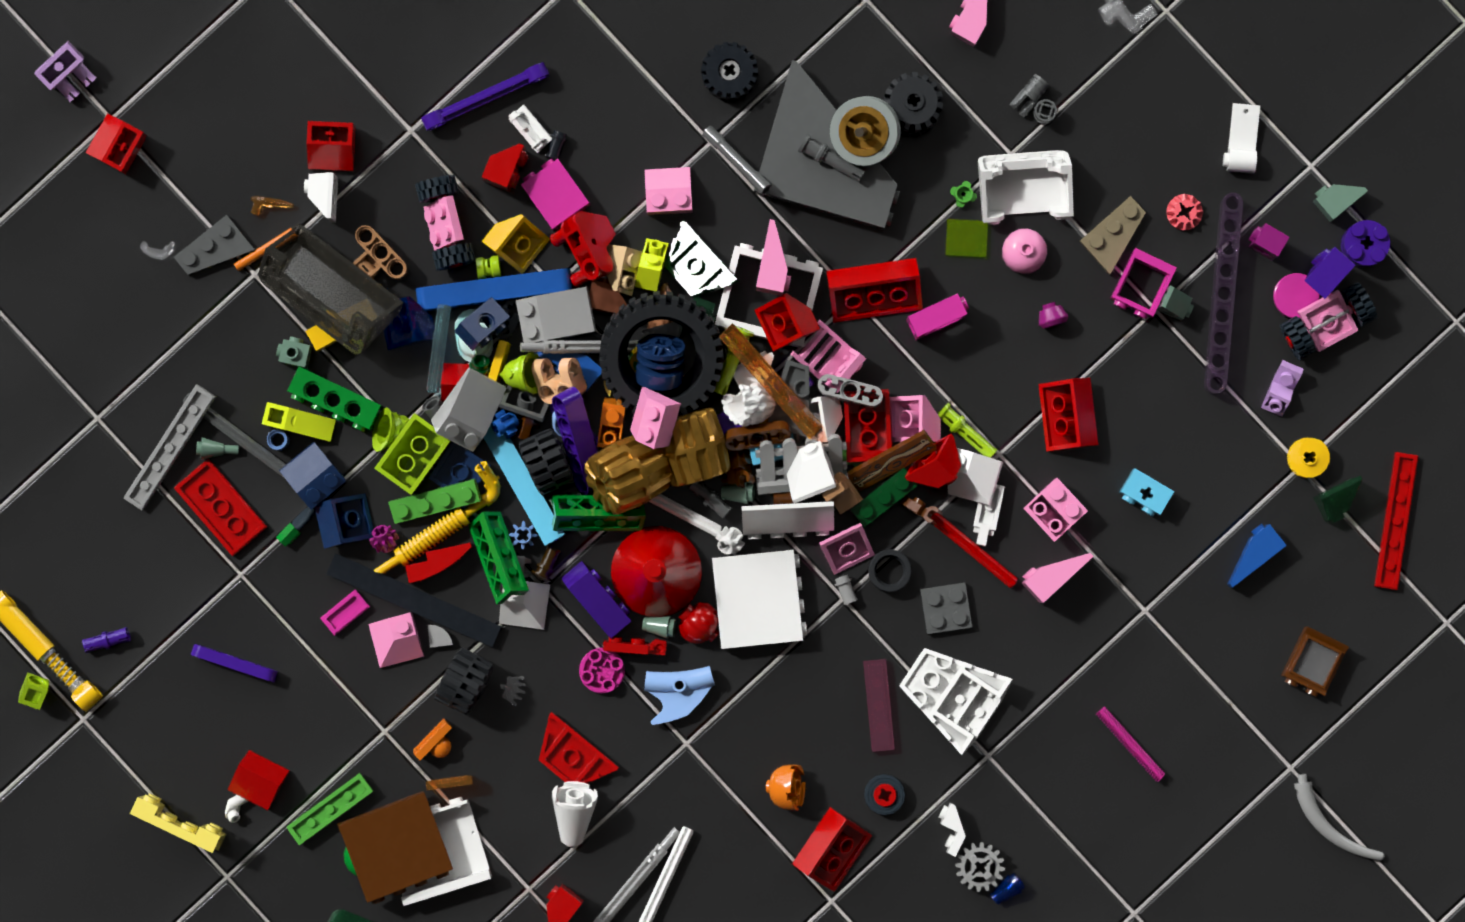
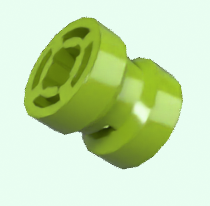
M499 255L491 256L490 259L476 258L478 280L491 276L493 278L501 277Z

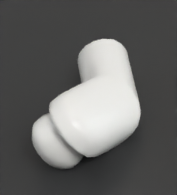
M238 795L230 798L226 805L225 817L231 823L237 822L240 819V806L248 801Z

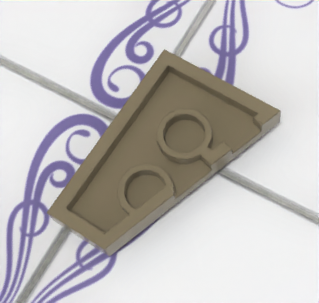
M1130 196L1079 242L1110 275L1146 212Z

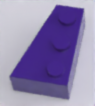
M1336 247L1331 250L1326 248L1312 260L1311 263L1314 266L1309 270L1305 282L1326 299L1354 268L1355 264Z
M582 561L561 578L570 592L610 639L631 622L627 616L630 613L627 607L622 602L619 605L613 599L616 597L615 593L608 585L604 588L599 582L602 580L599 574L594 569L590 571Z

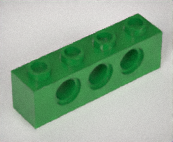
M298 367L287 390L292 393L290 398L301 403L307 400L313 403L311 408L324 413L325 409L333 412V418L343 423L345 419L354 422L352 427L362 432H365L366 428L372 430L383 407L301 367ZM312 385L319 387V394L316 397H310L308 394V389ZM336 394L340 398V403L335 407H331L328 403L329 397ZM353 404H358L360 406V413L353 417L349 414V408Z

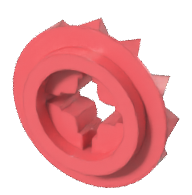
M1181 194L1175 196L1169 202L1166 213L1172 226L1179 230H1190L1200 223L1203 210L1201 202L1194 196ZM1181 205L1184 208L1193 207L1188 213L1190 220L1185 215L1177 217L1182 211Z

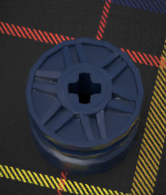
M650 334L642 337L637 344V383L648 389L659 391L672 390L679 387L683 382L684 342L675 336L666 334Z

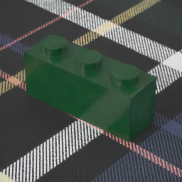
M905 468L901 469L850 509V512L861 523L863 528L918 486L917 483L905 479L907 473Z

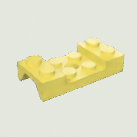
M150 793L137 797L130 812L131 815L211 853L214 850L219 851L226 836L222 832V827L210 823L200 826L198 829L197 825L188 821L185 823L177 821L178 817L172 813H162L165 804L160 803L161 798Z

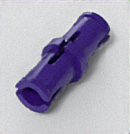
M125 627L112 632L105 631L101 635L83 639L82 643L83 648L86 649L85 652L89 653L103 648L106 650L112 648L111 646L129 642L131 638L128 628Z

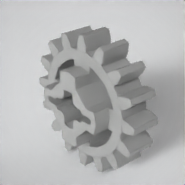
M980 842L979 847L971 843L970 850L964 847V856L960 854L957 856L961 859V863H955V866L961 869L956 875H963L960 882L962 884L968 882V889L976 886L977 892H980L983 886L986 891H989V884L996 887L995 879L1003 878L999 871L1005 870L999 864L1004 859L997 858V855L1000 853L999 850L992 852V845L989 844L987 848H984L983 842ZM985 852L988 853V855L984 857H977L974 853ZM968 858V860L970 861V869L966 873L965 863ZM993 861H994V862H995V871H994V874L992 875V874L990 873V865H991V864L993 863ZM976 862L986 863L983 866L985 869L984 872H981L980 870L974 872L977 868L975 865ZM977 876L984 877L986 881L976 882L972 879Z

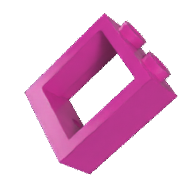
M1135 248L1110 299L1114 300V305L1126 310L1128 307L1134 310V315L1142 319L1152 318L1177 267ZM1135 261L1165 275L1149 309L1119 295Z
M957 293L908 316L906 321L915 340H918L965 318L969 307L965 298H960Z

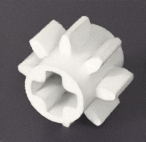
M725 526L715 537L719 541L717 543L718 549L724 554L732 553L736 555L745 545L741 541L743 539L742 532L735 527L728 529Z

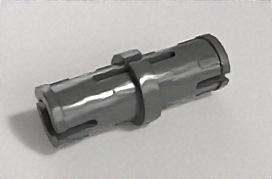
M702 481L693 483L690 486L689 490L704 502L703 505L709 506L722 519L732 510V507L725 503L715 490L712 491Z

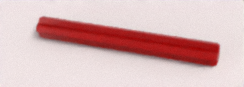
M938 513L932 515V520L936 522V525H934L1005 585L1012 588L1017 583V577Z

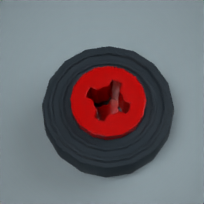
M882 774L875 776L865 787V802L870 810L876 814H893L904 803V787L892 775Z

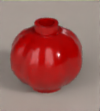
M698 602L694 606L689 604L678 617L682 620L679 624L680 634L689 643L700 644L707 640L712 642L720 632L717 630L719 624L718 612L708 603Z

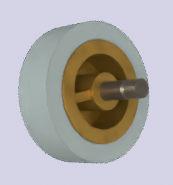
M862 96L848 100L837 109L830 124V138L836 152L846 161L861 166L876 164L888 158L896 149L901 134L899 118L894 109L885 101L872 96Z

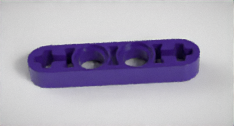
M194 644L191 652L192 656L271 682H275L278 673L276 670L198 644Z

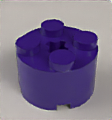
M1359 221L1349 227L1343 234L1340 244L1341 252L1355 264V267H1371L1382 261L1389 251L1390 238L1387 229L1375 221ZM1365 239L1367 240V243H1370V246L1366 249H1364L1365 246L1361 244V242Z

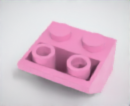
M1058 478L1050 482L1023 508L1054 542L1088 512Z

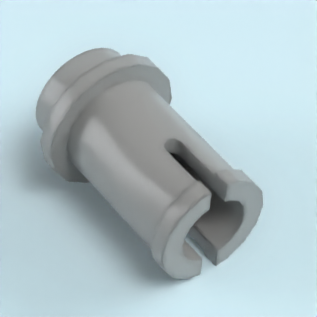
M848 574L836 578V584H834L838 586L844 605L858 600L850 582L852 578H849Z

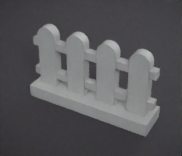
M832 434L828 437V443L822 445L825 451H828L833 474L842 472L847 476V461H843L842 450H847V444L842 442L838 434ZM815 436L808 437L805 440V446L818 442V438ZM792 438L785 439L782 443V448H774L773 443L769 440L760 443V450H755L756 458H760V469H756L758 495L790 492L787 473L799 449L805 446H796V442ZM774 456H783V467L775 468Z

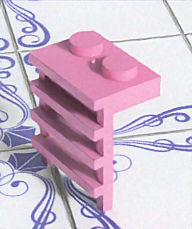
M819 319L817 323L821 327L820 330L817 331L799 354L793 351L790 355L799 363L809 366V371L817 379L826 374L850 379L854 373L861 369L866 358L851 348ZM828 333L830 335L807 363L805 358L825 334ZM837 341L839 345L816 371L814 369L816 364ZM828 379L823 384L829 389H837L836 393H838L843 382H838V386L832 385V380Z

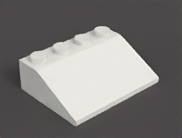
M834 501L742 506L743 535H748V540L761 539L762 534H770V538H784V533H793V537H806L807 532H816V536H827L829 531H834Z

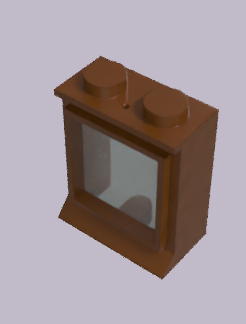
M1304 627L1281 676L1285 677V682L1297 688L1298 685L1307 688L1305 692L1318 698L1319 694L1325 696L1349 646L1310 627Z

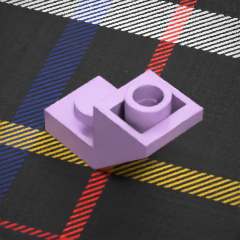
M1282 360L1261 408L1283 416L1291 401L1293 390L1303 373V368Z

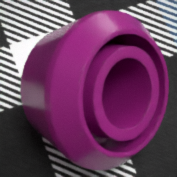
M1055 302L1043 305V310L1039 311V326L1043 329L1067 322L1069 317L1061 305L1056 306Z

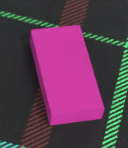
M355 589L320 619L335 636L370 608V606Z

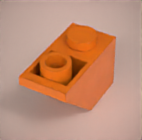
M604 398L597 447L605 448L622 439L626 408L621 405L622 401L620 399L616 401L615 398Z

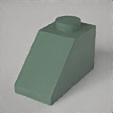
M1333 184L1327 188L1324 185L1315 193L1317 198L1313 200V203L1331 222L1368 190L1365 187Z
M1170 285L1166 289L1157 310L1182 321L1184 317L1189 318L1194 305L1191 304L1193 298Z

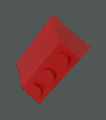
M1073 378L1038 384L1046 452L1098 445L1091 378Z
M830 807L792 865L835 892L872 835Z

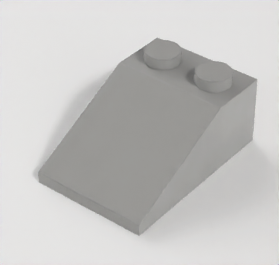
M588 287L516 300L524 343H542L543 340H560L596 332Z
M469 367L431 419L436 434L473 452L486 435L506 391V386Z

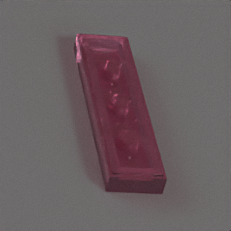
M886 659L863 661L872 752L895 750Z

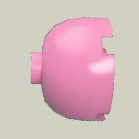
M1028 228L1012 232L1005 239L1002 247V258L1006 266L1012 271L1021 274H1030L1038 270L1045 262L1047 256V244L1038 232Z

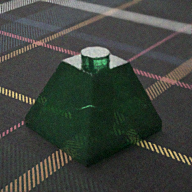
M1361 475L1352 477L1313 497L1325 521L1331 520L1334 523L1345 518L1343 513L1349 511L1362 482Z

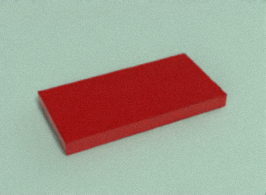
M209 458L174 487L177 493L232 557L267 528V525Z

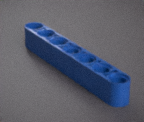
M570 268L416 288L418 311L424 312L485 303L491 297L496 302L571 290L573 289L570 280L571 270Z

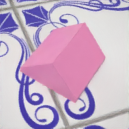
M861 523L819 542L834 575L875 555Z

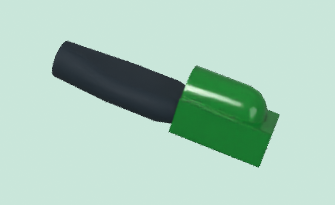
M309 507L304 509L293 520L292 524L289 523L278 534L276 538L281 544L286 547L301 535L299 530L315 514V507L312 510Z

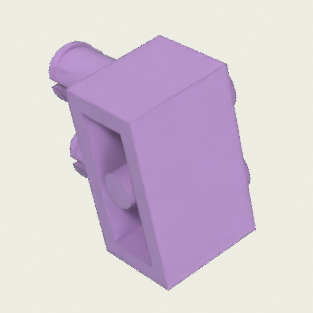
M69 40L34 73L49 90L57 88L69 103L74 100V97L69 92L75 98L80 92L66 79V75L73 72L85 87L89 86L97 78L83 64L84 56Z

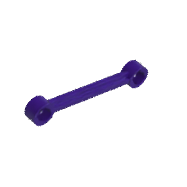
M544 62L538 63L516 76L446 108L430 112L423 116L421 120L426 131L434 130L447 123V121L528 84L537 83L547 78L550 74Z

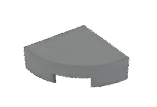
M428 625L430 647L453 645L452 638L446 630L437 625Z

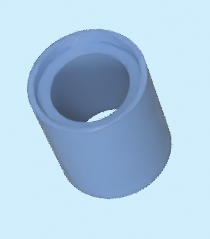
M275 429L268 434L267 443L272 449L282 451L289 446L290 437L286 432ZM276 434H282L284 437V442L281 446L273 444V437Z

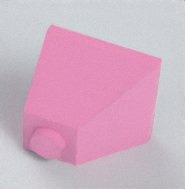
M925 395L889 397L892 442H902L922 430L927 432L933 442L941 439V419Z
M412 612L368 624L380 668L424 657Z

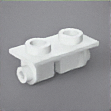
M522 105L517 111H513L508 116L510 123L517 128L532 146L531 148L537 153L552 140V137L525 105Z

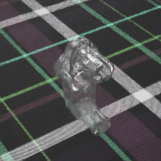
M1105 0L1106 4L1098 8L1100 16L1107 25H1111L1118 20L1133 34L1140 31L1144 24L1157 16V12L1151 4L1135 15L1129 12L1121 0Z

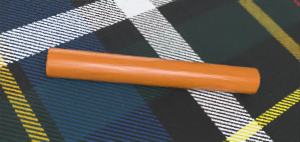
M292 228L286 230L234 263V266L238 271L242 270L294 237V231Z

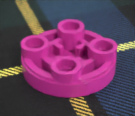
M1301 273L1289 274L1276 284L1273 300L1277 310L1284 317L1293 318L1297 316L1300 318L1297 311L1319 300V293L1305 282L1307 275Z
M596 648L589 651L583 657L579 667L581 681L589 690L596 693H608L621 684L625 674V666L622 658L616 652Z

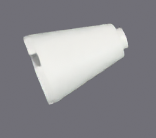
M568 781L564 782V785L558 788V785L554 787L552 800L561 842L568 847H576L584 840L598 800V794L595 789L594 791L589 789V785L586 783Z

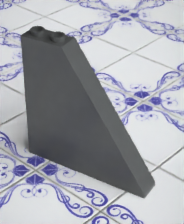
M792 60L759 171L772 185L770 191L765 196L884 230L885 225L890 226L894 213L890 212L892 203L897 204L900 191L896 190L897 183L880 163L867 166L858 165L866 170L860 181L857 182L822 161L816 162L815 158L810 155L798 152L805 137L809 134L812 139L821 144H827L829 150L838 154L830 138V124L837 110L798 62ZM754 188V193L761 194L756 188Z

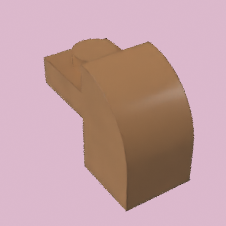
M838 472L834 475L836 487L825 491L822 496L826 502L830 499L832 502L834 501V505L841 515L863 499L848 477L842 472Z

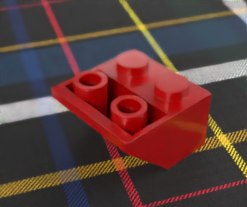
M107 113L86 154L126 175L148 135Z
M308 121V169L354 171L356 132L354 123Z
M519 143L491 155L482 175L483 181L507 192H510L511 188L515 189L520 178L518 170L520 167L524 168L528 159L525 146Z

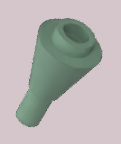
M201 437V442L197 441L196 455H201L202 460L223 454H238L239 446L224 445L223 443Z

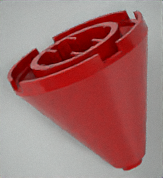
M660 526L646 527L643 530L630 534L617 548L611 565L612 583L618 597L631 610L649 617L672 615L686 607L695 597L702 577L700 557L693 544L681 533Z

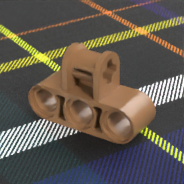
M366 225L359 227L355 233V238L365 252L353 262L350 268L352 270L355 269L364 278L365 284L370 282L382 270L394 280L399 281L406 278L408 275L406 263L373 228ZM364 231L372 233V239L369 242L361 241V234ZM381 247L387 248L388 251L387 256L383 259L376 257V251ZM402 264L403 272L400 275H393L391 271L393 265ZM362 265H364V266L369 270V272H367V271L362 267Z

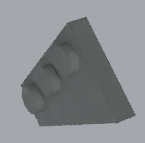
M225 215L174 256V258L187 275H192L246 253H251L255 249L228 215Z
M786 359L775 395V409L767 422L785 421L790 425L791 433L807 438L810 437L809 366Z

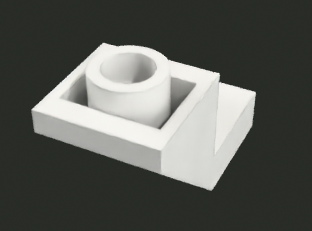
M950 803L948 807L944 805L939 818L942 819L940 824L956 831L955 835L950 834L945 844L948 847L946 852L956 857L966 836L956 806Z

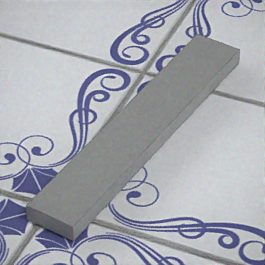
M195 385L125 494V500L140 510L145 509L215 400V395L200 385Z

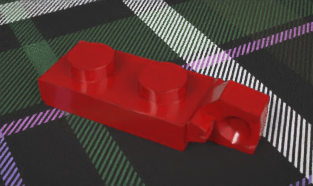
M613 636L611 639L609 637L608 640L603 641L604 651L666 654L667 641L661 639H654L650 643H645V639L631 638V642L622 641V637Z

